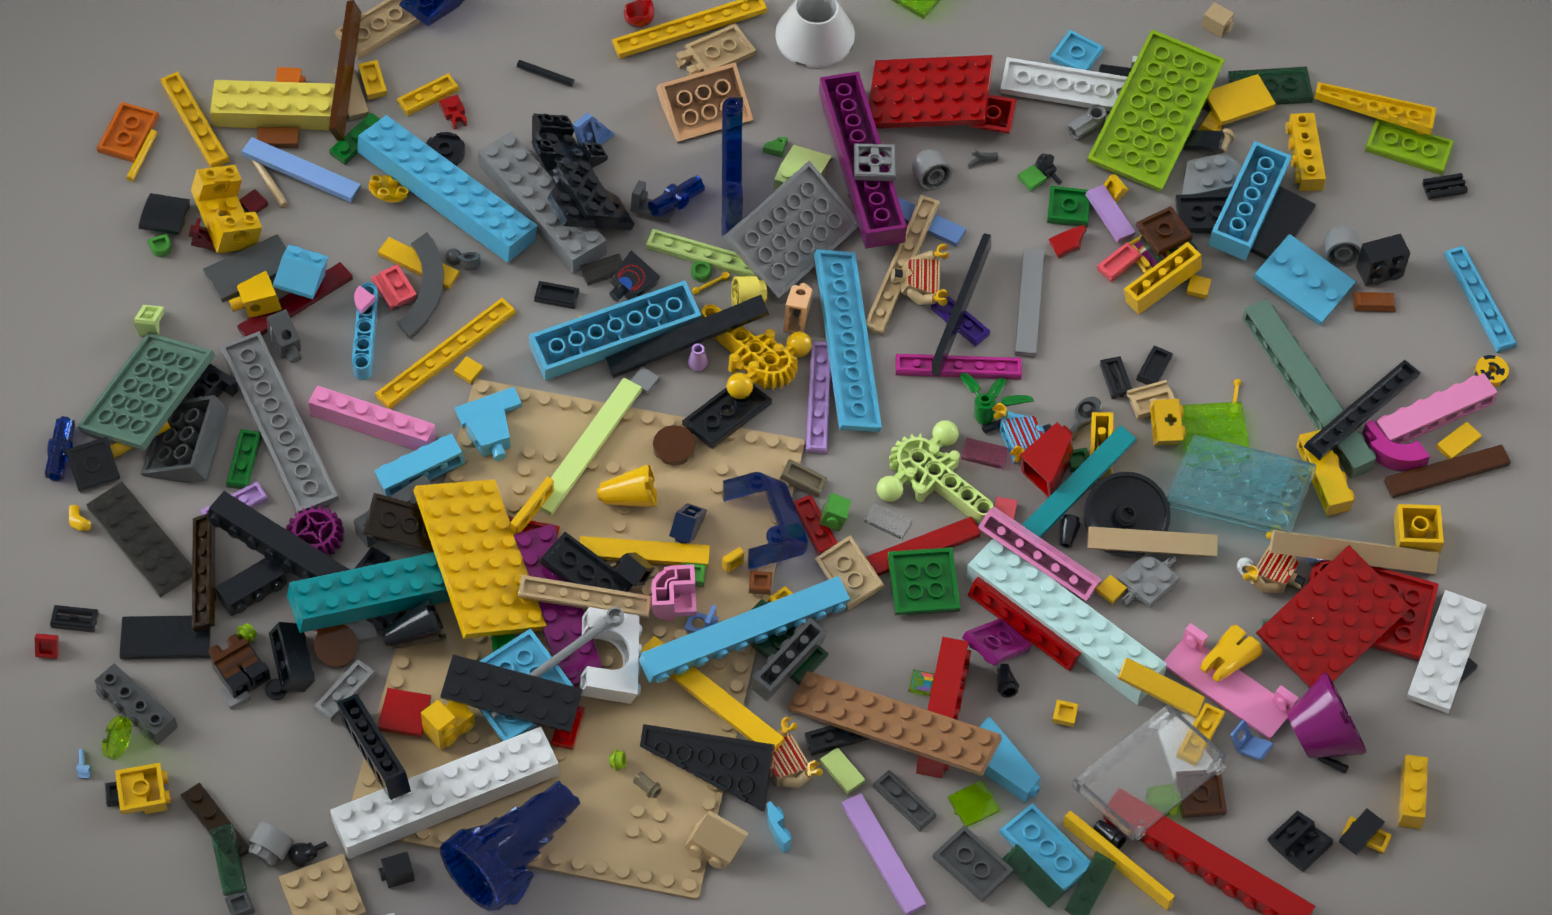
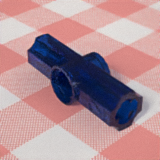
M699 176L691 177L678 186L672 183L666 187L662 195L648 202V209L655 218L664 215L674 208L681 210L687 206L691 198L705 191V185Z
M65 416L56 419L53 437L48 441V460L45 477L52 481L64 479L68 462L65 449L73 447L72 438L75 420Z

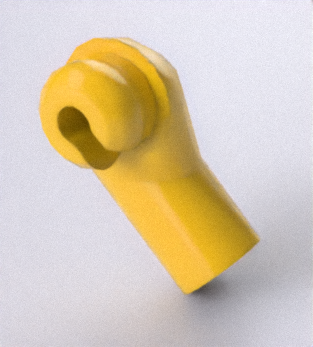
M78 505L69 506L70 526L78 531H89L92 525L91 521L80 516V507Z

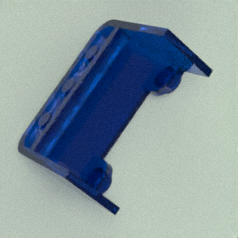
M753 472L723 480L722 498L724 502L765 491L777 525L769 528L766 533L768 544L748 549L749 570L801 556L808 549V539L786 483L761 472Z

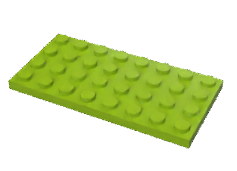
M1151 29L1087 158V162L1162 192L1225 63V59Z

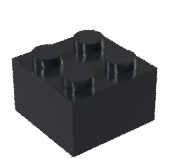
M1401 233L1362 244L1356 268L1365 286L1378 285L1383 281L1397 280L1404 276L1410 251Z

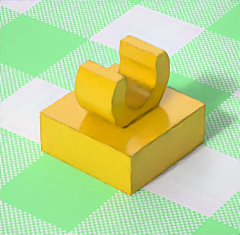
M1116 174L1110 175L1104 183V186L1116 203L1129 190Z

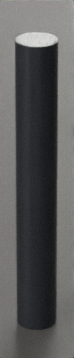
M519 60L517 63V67L571 87L574 84V79L522 60Z

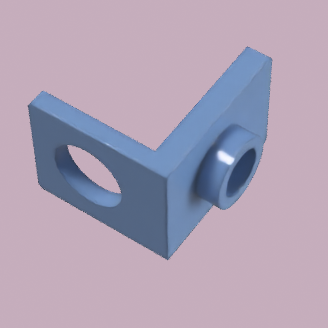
M711 606L708 615L697 612V616H689L684 630L693 633L718 623L719 617L716 616V606ZM700 618L705 624L702 628H695L692 626V621Z
M1242 720L1230 734L1238 753L1260 761L1273 747L1272 742L1251 735L1245 720ZM1243 729L1244 735L1242 739L1238 741V734Z

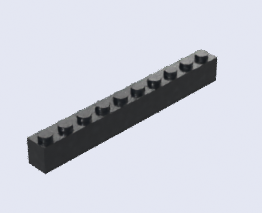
M223 491L209 507L207 520L213 526L220 527L228 532L232 538L239 539L248 548L258 551L267 560L277 563L286 572L293 573L301 580L350 570L226 491ZM404 611L365 620L372 623L378 630L384 631L386 627L402 617Z

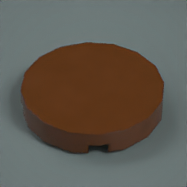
M666 426L654 436V454L665 464H683L695 452L696 443L694 436L688 429L682 426Z
M343 624L322 628L317 633L314 641L315 654L322 663L329 667H343L351 663L356 656L358 639L354 631Z

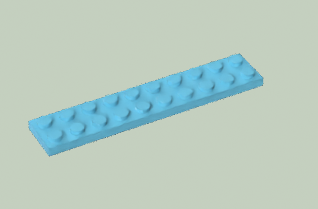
M816 249L814 258L839 430L880 432L882 425L856 253Z

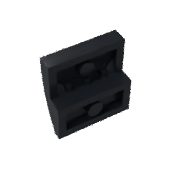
M150 193L142 211L139 229L179 235L185 224L184 217L190 207V199Z
M1298 810L1268 838V842L1286 860L1302 872L1309 868L1333 845V839L1317 829L1315 822Z

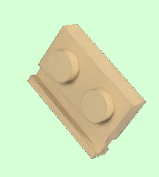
M1167 380L1130 389L1126 393L1137 420L1151 416L1150 404L1154 400L1175 399L1170 387L1167 385Z

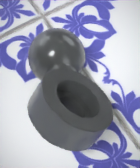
M453 248L448 250L445 255V259L449 264L456 265L460 263V266L466 270H474L481 264L480 254L476 252L461 254L458 249Z

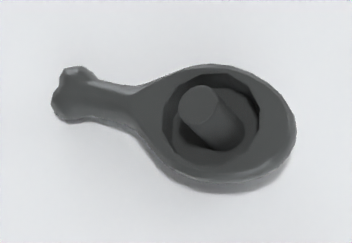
M1087 397L1077 405L1075 409V423L1070 429L1073 434V441L1076 439L1078 431L1083 426L1092 422V412H1101L1102 404L1098 398Z

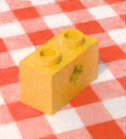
M1179 399L1154 400L1150 404L1154 446L1179 445L1186 436V429L1184 425L1182 426L1181 421L1184 414L1183 406L1180 405Z

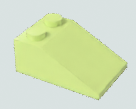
M793 145L781 163L774 179V191L808 161L824 177L832 156Z

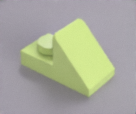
M142 306L134 318V325L138 335L146 336L148 332L159 335V321L164 315V307Z

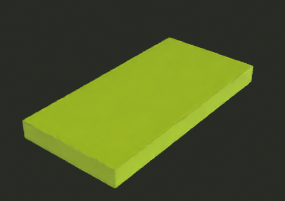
M1376 118L1365 151L1443 175L1454 141L1434 134L1421 135L1416 133L1415 130Z

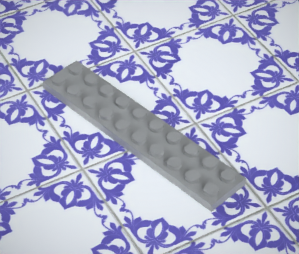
M260 331L221 345L220 348L237 382V386L296 512L301 514L303 508L308 511L311 505L314 509H318L320 505L323 507L339 501L333 484Z

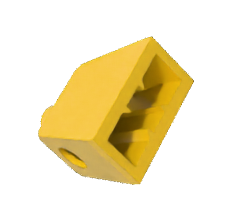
M267 271L238 284L237 289L240 296L229 300L233 312L245 308L248 317L282 310Z

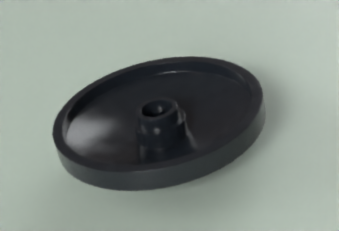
M1118 472L1103 478L1093 487L1084 506V522L1087 532L1088 527L1168 531L1170 525V506L1166 495L1153 480L1135 472ZM1104 550L1111 555L1122 558H1133L1146 554Z

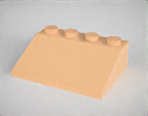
M736 62L661 83L656 87L662 109L677 142L753 121Z

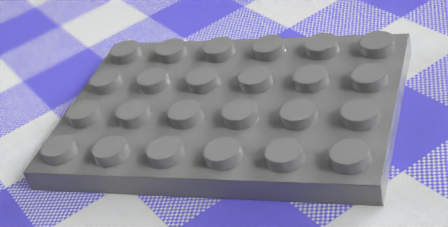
M808 161L728 231L723 238L752 273L757 276L758 280H763L766 283L767 291L777 300L816 266L814 258L816 249H835L859 226L856 216L814 165Z

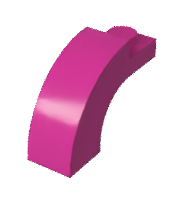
M1373 420L1365 423L1362 435L1365 442L1370 444L1369 449L1371 448L1376 455L1375 462L1388 469L1402 472L1428 464L1430 455L1418 440L1410 444L1394 443L1382 433Z

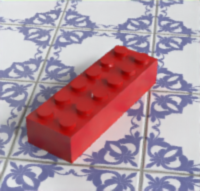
M942 636L928 711L958 720L970 665L971 650H967L969 641ZM918 755L916 774L942 778L943 772L949 769L947 764Z

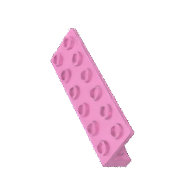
M1190 623L1185 629L1182 641L1164 660L1167 663L1166 669L1241 721L1245 720L1248 726L1270 740L1288 719L1287 713L1298 702L1299 697L1283 686H1280L1274 694L1240 670L1235 671L1220 682H1215L1212 679L1216 672L1214 668L1207 674L1200 670L1202 661L1211 652L1210 649L1205 647L1208 635Z

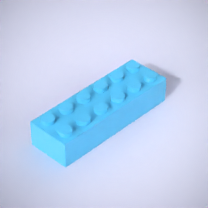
M1253 142L1211 232L1208 246L1246 261L1288 170L1292 158L1291 155L1259 142Z

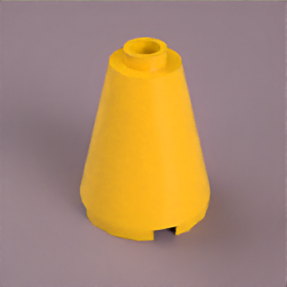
M643 465L600 483V488L596 489L598 500H602L603 504L657 506V489H654L655 477L651 465Z

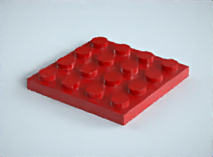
M1371 566L1411 608L1370 647L1419 661L1439 583Z

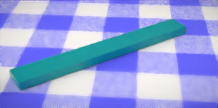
M1120 425L1022 526L1042 538L1137 441L1136 437Z

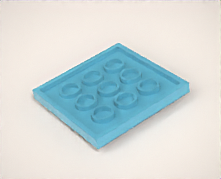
M530 628L480 660V662L529 674L552 658V656ZM558 664L540 677L573 686ZM479 709L502 742L528 732L537 726V724L504 715L494 719L491 716L492 712Z

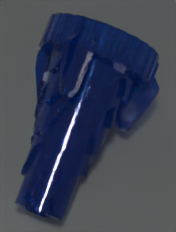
M556 781L544 792L533 796L519 808L515 805L506 814L499 818L495 817L488 824L466 830H458L440 846V855L446 870L459 889L479 907L488 911L500 910L504 905H516L524 896L534 877L532 871H526L528 869L526 865L541 854L539 850L549 843L554 837L553 834L567 822L566 819L580 805V800L560 781Z

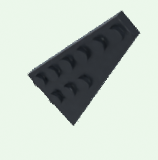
M643 724L640 747L765 812L775 744Z

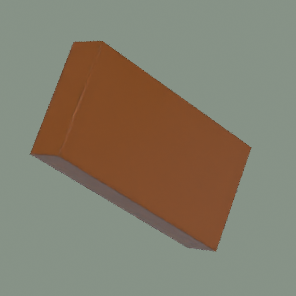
M258 127L257 140L276 148H298L299 127Z

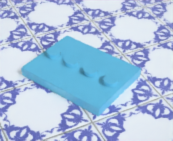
M1290 234L1253 277L1319 326L1356 283L1351 277Z

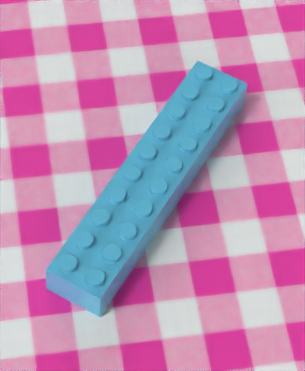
M384 116L358 135L357 152L386 174L391 175L394 180H398L402 186L507 263L536 241L537 224L389 116Z

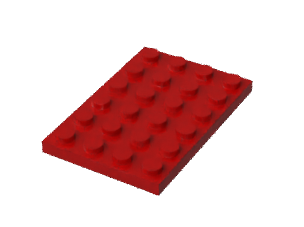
M977 55L875 60L869 106L876 128L985 124L994 62L993 56Z
M1348 545L1267 621L1256 634L1310 688L1326 672L1334 682L1411 607Z

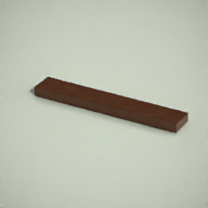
M1501 444L1385 477L1384 482L1391 497L1395 498L1510 465L1511 461Z

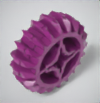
M311 505L308 511L303 508L301 514L295 512V518H290L289 525L286 527V530L327 556L329 553L335 555V549H340L341 542H344L343 534L345 530L342 520L338 518L336 512L331 513L329 508L323 511L321 505L318 509H314Z

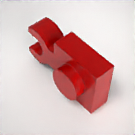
M458 94L439 100V106L446 120L451 119L453 129H457V122H463L464 126H467V118L464 115L465 108Z

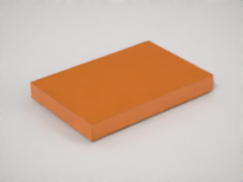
M121 102L97 146V152L134 163L150 130L154 128L159 118V112Z

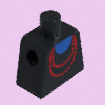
M631 250L614 273L610 283L615 288L609 294L616 302L623 296L628 300L639 297L655 287L660 276Z

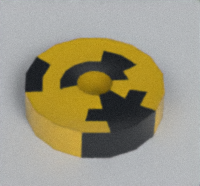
M1486 355L1478 360L1474 369V375L1478 376L1484 373L1494 387H1498L1505 383L1509 374V367L1502 358L1496 355Z

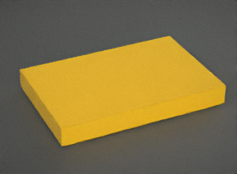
M1258 74L1214 88L1206 100L1221 126L1274 109L1276 106L1275 101Z

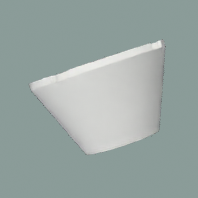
M795 0L778 21L775 38L779 50L791 62L805 64L808 68H823L840 62L849 54L854 44L855 32L852 22L837 0ZM809 21H821V23H813Z

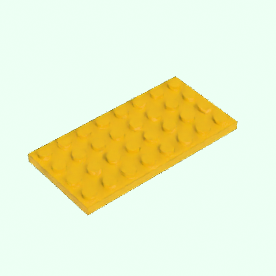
M495 479L416 485L413 491L463 639L524 633L530 628L533 632L543 631L546 623L538 601L518 598L521 575H529L513 536L514 532L510 530V521Z

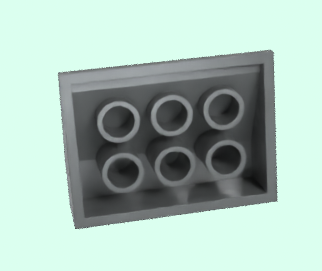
M215 395L183 399L167 420L171 428L157 435L150 443L141 474L147 477L186 483L207 481L229 409Z

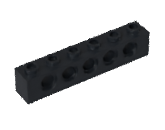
M358 694L338 701L337 706L344 726L388 798L392 800L411 792L406 771Z

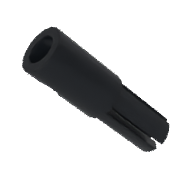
M1002 419L983 425V432L988 433L998 429Z
M1318 757V761L1346 774L1349 768L1348 765L1336 759Z

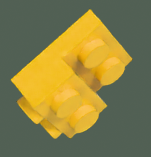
M160 763L115 770L121 815L144 811L145 815L168 811L167 804H171L170 791H165L164 784L169 783L167 770L162 771Z

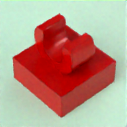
M36 634L34 638L35 657L57 659L59 656V636Z

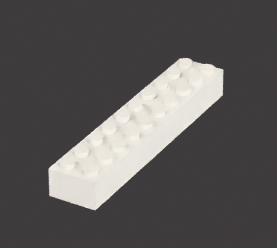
M540 726L409 778L408 782L411 792L390 800L384 789L333 808L330 810L332 822L348 859H351L559 776V763Z

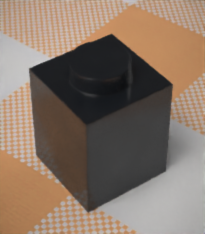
M634 552L624 554L619 559V566L615 571L632 585L643 586L655 567L638 553Z
M408 852L381 859L382 867L378 868L381 881H386L388 888L415 881Z

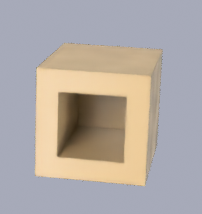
M1214 2L1205 12L1201 27L1222 38L1234 26V13Z

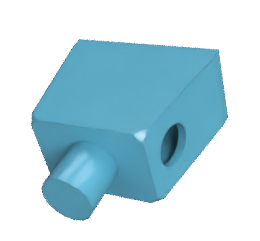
M504 408L465 420L467 435L481 456L485 457L492 454L495 461H501L506 458L507 455L504 450L509 449L511 444Z

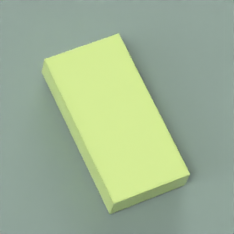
M838 747L820 759L821 765L847 795L865 783V778Z

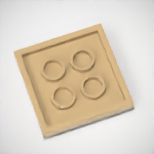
M344 853L278 877L292 915H367Z

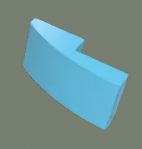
M770 801L767 803L766 810L768 826L776 844L785 853L791 849L792 837L784 827L785 815L779 806L775 807Z

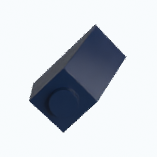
M689 503L685 504L676 512L669 536L682 544L693 541L706 516L707 510Z

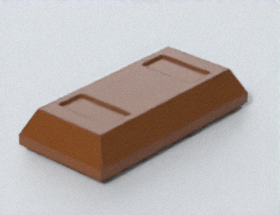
M1353 293L1354 311L1396 312L1394 293Z

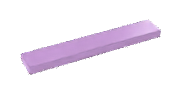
M812 342L806 453L827 454L831 378L827 342Z
M862 793L841 802L844 812L903 913L910 915L925 908L926 902Z

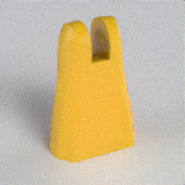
M1238 625L1230 626L1211 652L1204 658L1200 670L1207 674L1214 668L1216 672L1212 679L1215 682H1220L1235 671L1259 658L1263 650L1261 643L1252 636H1248L1245 639L1247 633Z

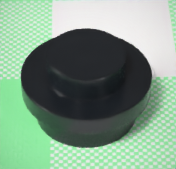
M272 679L265 686V693L272 700H281L287 694V691L281 690L279 679Z

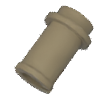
M642 771L639 772L637 775L640 776V779L635 776L633 783L645 791L647 797L657 798L662 791L660 783L654 782Z

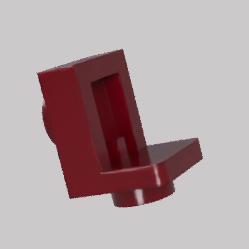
M197 218L195 225L191 224L189 237H192L191 246L215 251L207 228L200 226L201 219Z

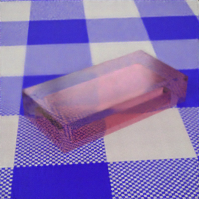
M967 438L961 460L1003 469L1008 447Z

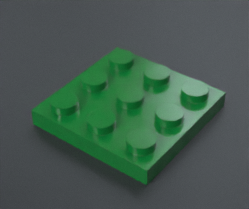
M953 547L888 552L887 557L895 616L960 611Z

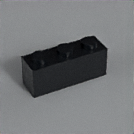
M264 558L219 584L215 589L217 598L230 616H233L236 613H242L253 603L262 601L270 593L281 590L287 584V579L280 565Z
M278 622L269 632V638L281 690L305 692L315 681V673L312 670L310 653L306 644V635L304 632H299L296 623Z

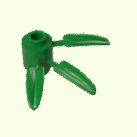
M960 373L959 375L969 391L977 396L974 401V417L979 424L986 425L993 421L995 411L992 408L998 403L1011 406L1034 402L1031 396L1012 395L1003 397L1001 402L996 403L995 398L999 397L1007 380L1005 378L997 379L987 394H980L981 387L972 376L967 373Z

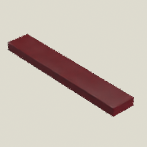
M339 262L326 270L325 277L313 299L289 293L279 299L282 310L250 317L237 325V328L244 337L259 331L261 335H264L268 332V316L286 309L291 318L353 280V276Z

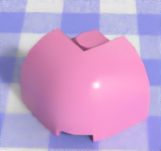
M694 564L664 567V570L652 579L651 593L654 616L666 621H675V617L697 616Z

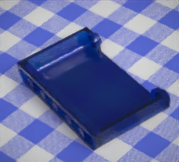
M730 97L724 100L722 104V237L742 220L743 97Z

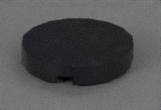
M440 132L433 138L430 137L426 142L428 146L456 166L465 157V144L457 134Z

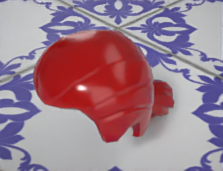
M636 0L625 5L624 18L630 26L643 28L653 21L655 9L652 0Z

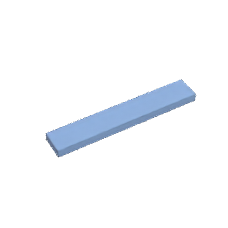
M251 137L242 150V156L350 203L360 190L361 184L253 137Z

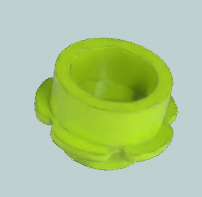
M248 623L237 627V636L241 639L245 638L249 644H252L254 638L257 637L254 627Z
M615 749L613 754L609 756L610 767H614L615 771L626 768V754L624 751H618V749Z

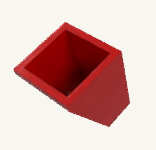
M1058 422L1020 454L1021 472L1048 498L1059 488L1073 456V434L1068 427H1062Z

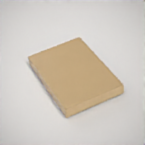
M851 535L814 558L828 580L837 576L840 577L850 597L846 605L849 611L885 588V585Z

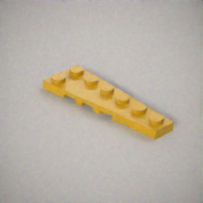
M1321 82L1317 84L1314 97L1316 100L1415 130L1416 133L1421 135H1431L1436 107Z

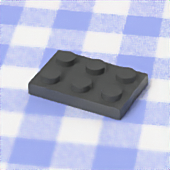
M965 825L933 853V859L981 902L1006 881L1014 871L1012 867Z

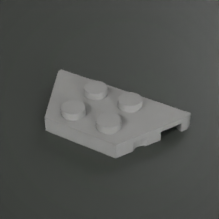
M1226 152L1189 160L1186 165L1182 195L1218 194L1231 191L1242 166Z

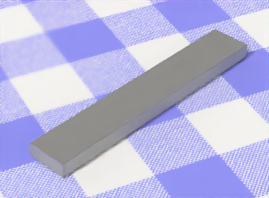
M1024 248L1015 347V355L1036 357L1044 250Z

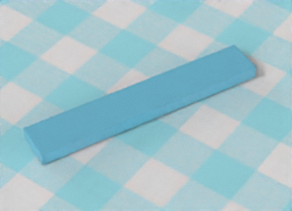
M1460 246L1445 251L1444 256L1496 352L1499 353L1515 348L1517 342L1465 247Z

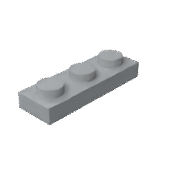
M357 659L314 705V709L332 722L340 714L337 702L358 694L375 676V671Z

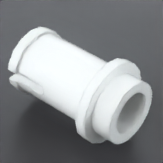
M1248 557L1240 558L1237 562V570L1243 576V574L1248 572L1243 567L1254 565V563Z

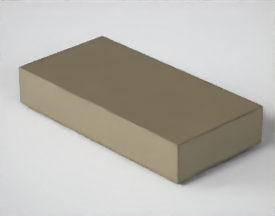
M791 459L787 461L780 476L781 480L817 498L827 480L825 476Z

